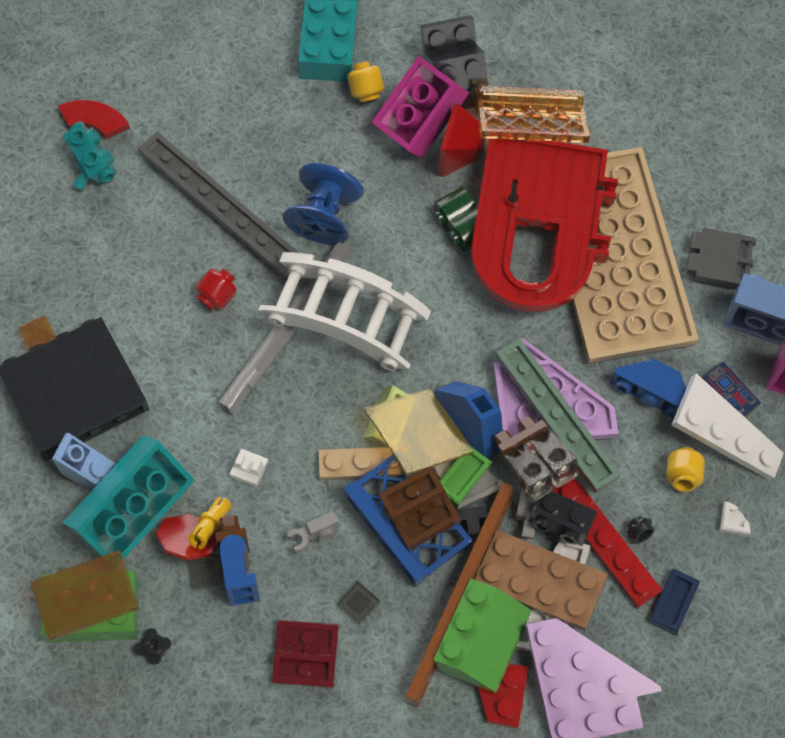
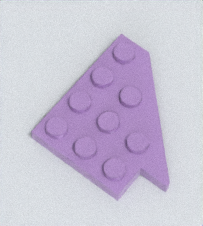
M520 338L593 438H617L619 433L615 407L527 340ZM496 362L493 365L497 403L502 415L503 430L508 431L513 437L520 433L517 427L520 420L527 416H530L536 422H539L541 419L500 362ZM547 428L546 433L549 442L556 443V439Z
M557 618L525 624L550 738H599L643 728L637 696L662 691L661 686Z

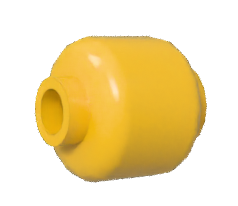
M369 61L354 64V70L347 74L352 97L359 98L360 102L379 98V93L384 90L380 68L375 65L370 66Z
M682 447L671 452L667 458L666 480L676 490L681 492H689L699 487L704 481V457L689 447Z

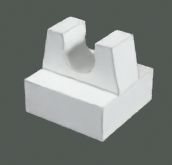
M241 449L231 469L230 478L257 488L269 463L268 459Z

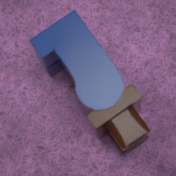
M237 515L219 518L221 532L215 533L222 561L230 607L258 602L260 597L255 573L247 574L250 567L248 556L250 549L246 528H240Z

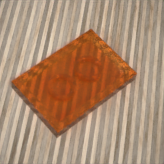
M120 550L31 581L49 641L139 609Z

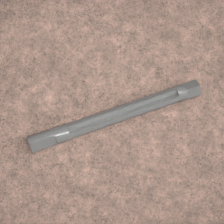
M338 242L323 262L328 263L330 258L346 263L352 255L350 247ZM310 278L289 308L304 311L317 279ZM331 282L327 283L325 290L328 288ZM283 325L282 327L275 326L218 402L221 409L231 415L234 414L298 327Z

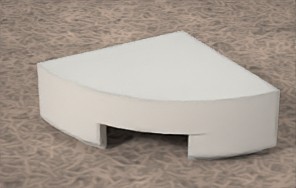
M724 501L719 531L749 537L750 525L748 520L738 510L737 506Z

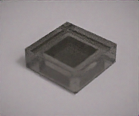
M219 554L190 560L194 590L224 585Z
M359 581L338 602V606L359 624L380 604V600Z

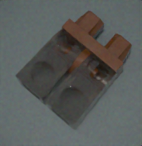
M527 416L517 424L520 433L512 437L508 431L503 430L494 437L501 463L515 477L531 503L554 490L553 484L556 488H559L579 476L577 458L547 428L543 420L536 422L530 416Z

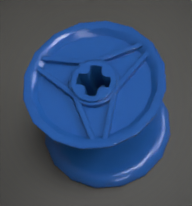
M322 163L303 165L299 170V179L303 186L313 194L307 197V200L310 201L308 206L297 205L289 207L283 213L284 223L289 229L305 239L327 245H336L338 242L344 243L348 239V229L334 215H337L340 211L339 203L357 202L364 195L363 186L354 176L338 167Z

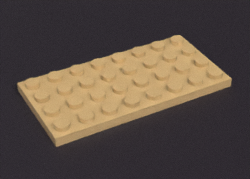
M643 148L609 152L607 154L605 177L618 179L615 192L617 195L612 206H607L601 202L597 232L599 235L611 236V242L608 247L609 257L607 262L603 264L594 260L586 285L572 299L588 363L696 345L699 341ZM596 185V191H597V190L605 191V188H600V187H597V185ZM588 244V249H597V246Z

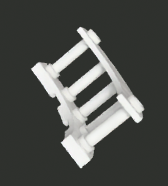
M283 252L279 262L288 269L289 273L276 306L260 305L259 311L268 318L269 323L278 327L287 325L304 328L336 338L377 360L381 367L389 371L410 368L411 364L401 357L399 353L411 322L427 321L431 310L408 292L401 295L391 289L393 283L359 267L330 258L328 263L314 260L315 256L311 254ZM303 277L317 279L304 311L288 308L299 279ZM329 282H334L348 288L335 321L315 314ZM358 293H364L377 301L365 334L346 325ZM387 307L399 314L401 318L390 348L375 340Z

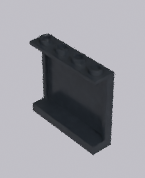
M102 317L89 319L83 322L80 327L70 332H62L54 340L45 344L35 345L27 353L18 357L8 358L0 365V376L44 462L53 458L65 433H70L85 443L149 411L147 400Z

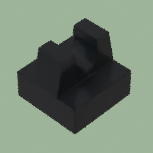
M486 505L456 509L462 521L459 524H465V530L469 537H478L480 533L479 522H484L487 518Z

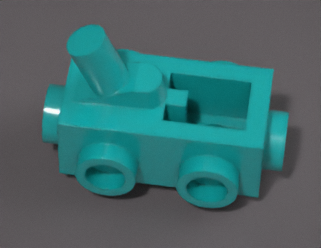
M83 122L73 124L69 131L63 135L78 159L79 163L76 167L81 171L73 186L82 191L89 179L94 180L98 184L109 182L117 173L113 164L115 162L113 156L106 148L103 149L101 147V137L94 128L88 129Z

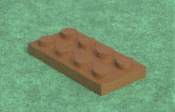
M496 530L474 580L500 589L531 610L551 618H557L563 623L586 631L608 579V573Z

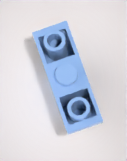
M65 433L52 458L62 475L90 491L116 465V463L70 433Z

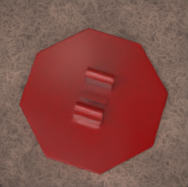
M190 514L165 518L155 533L165 553L186 561L211 556L217 546L216 535L212 534L203 549H198L199 544L196 548L191 546L188 542V536L198 525L199 517Z

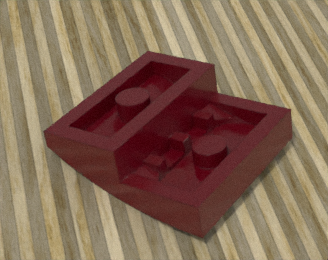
M278 620L272 683L334 687L339 624Z

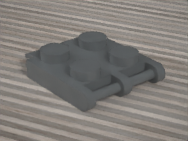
M703 228L702 232L693 231L689 246V252L691 253L688 255L686 274L694 275V281L737 289L741 281V268L743 267L744 273L749 275L750 268L753 267L754 261L751 259L752 249L756 246V238L709 228ZM744 246H747L746 258L743 257Z

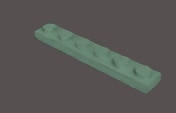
M519 338L497 351L495 356L540 419L546 423L548 430L596 494L618 480L621 474L522 340Z

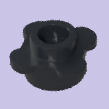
M150 628L145 631V637L141 643L135 645V652L139 656H145L151 664L156 665L161 662L166 650L171 648V640L168 637H161L155 629ZM151 644H155L156 648L151 649Z

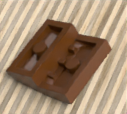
M432 466L379 493L409 551L462 522Z

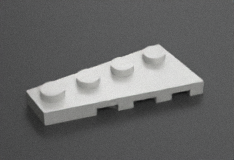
M697 373L691 376L672 426L768 480L775 478L784 453Z

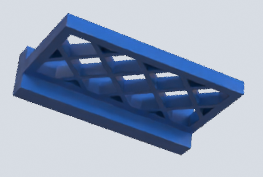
M398 450L355 483L352 481L343 489L344 496L413 585L417 587L425 581L426 577L470 545L473 540L461 525L457 524L446 530L457 532L463 540L455 547L443 546V533H441L439 545L423 543L417 546L416 554L413 550L409 551L399 531L392 525V523L394 524L392 518H387L383 513L384 503L380 496L369 495L363 488L371 480L383 481V492L386 490L387 482L400 483L405 480L387 477L389 466L398 460L406 468L405 479L408 478L409 473L411 476L418 473L401 450ZM385 470L384 476H379ZM374 501H381L380 508ZM420 548L438 550L437 561L428 568L419 559ZM441 551H449L440 558Z

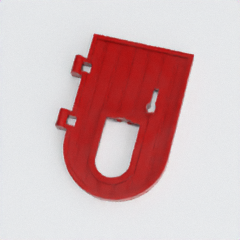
M490 131L472 241L471 262L479 283L495 300L513 309L527 312H542L556 309L570 302L581 292L588 281L594 260L602 264L607 262L611 236L597 234L601 202L607 206L614 204L618 179L605 177L607 149ZM512 182L518 183L514 203L509 201ZM596 185H597V187L605 188V191H602V190H597V191H596ZM516 225L524 227L528 225L544 228V230L555 232L550 274L548 279L540 284H537V282L527 283L523 280L519 281L510 271ZM588 244L596 245L597 249H588Z

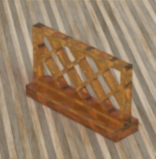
M478 85L475 114H478L481 138L589 143L590 139L583 107L584 92L582 90ZM505 116L512 121L507 123L501 118ZM533 118L534 120L538 121V123L533 124L530 121H528V119ZM559 119L565 124L561 126L558 123L554 122V120ZM491 124H494V125H496L497 127H499V129L487 128V127H488L489 125H491ZM520 125L527 130H519L515 127ZM546 126L553 131H545L542 128ZM574 128L581 133L571 132L569 129Z

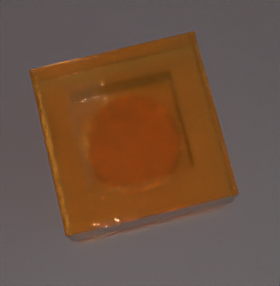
M45 315L19 327L29 348L38 344H45L56 337Z

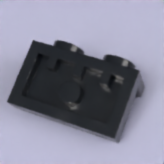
M543 487L528 521L541 531H551L560 535L561 539L569 544H580L583 546L598 511Z

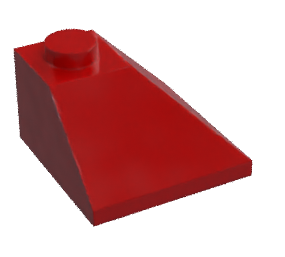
M459 104L453 105L440 149L438 176L445 177L475 162L478 152L483 153L487 137L482 136L484 125Z

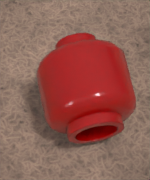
M223 268L220 272L215 269H209L196 284L195 289L198 294L195 297L212 311L215 308L224 309L237 293V288L233 284L235 277Z

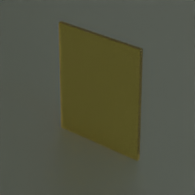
M430 388L364 408V411L406 475L474 452Z

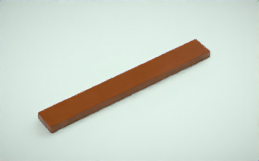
M503 482L406 693L407 704L415 708L419 707L437 668L433 659L470 579H475L495 532L499 530L512 502L513 488L509 484Z

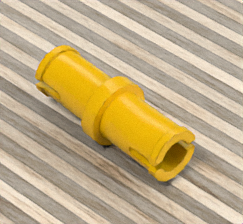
M217 497L209 510L203 512L198 518V525L188 536V542L191 546L196 548L199 544L198 549H203L212 534L220 530L219 518L225 517L232 508L231 503L226 498H223L220 503L221 497Z

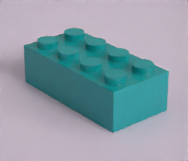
M305 0L298 61L299 79L348 82L347 74L353 71L359 0Z
M143 435L62 523L101 562L116 569L195 479L159 440Z

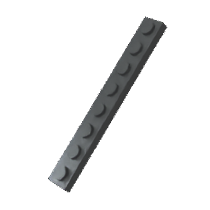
M158 131L138 148L139 154L287 281L289 276L288 269L279 261L283 252L299 253L294 247Z

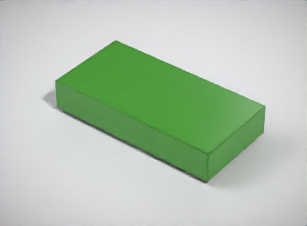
M468 445L440 480L447 496L456 508L459 507L492 464L489 459L470 445Z

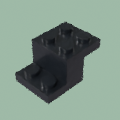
M469 15L420 25L424 60L469 92L460 106L467 108L490 103L485 54L476 44L473 17Z

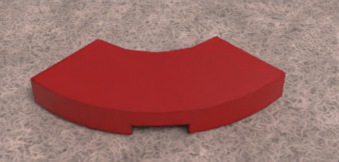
M76 100L58 105V110L69 129L73 124L83 122L87 128H94L105 139L130 129L125 117L116 109L104 103L92 100Z

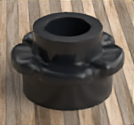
M641 516L631 520L627 526V537L633 539L635 543H642L649 539L655 531L651 525L652 520L650 518H642Z

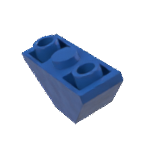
M656 359L618 367L615 369L610 381L617 391L623 394L630 393L639 398L640 402L650 408L656 407L664 411L666 416L674 420L686 391L681 373Z
M454 381L433 392L472 448L487 459L499 454L494 437L503 431L501 410L485 388Z

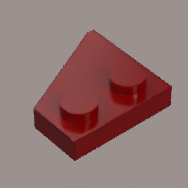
M509 663L496 693L477 687L487 723L518 729L528 667Z

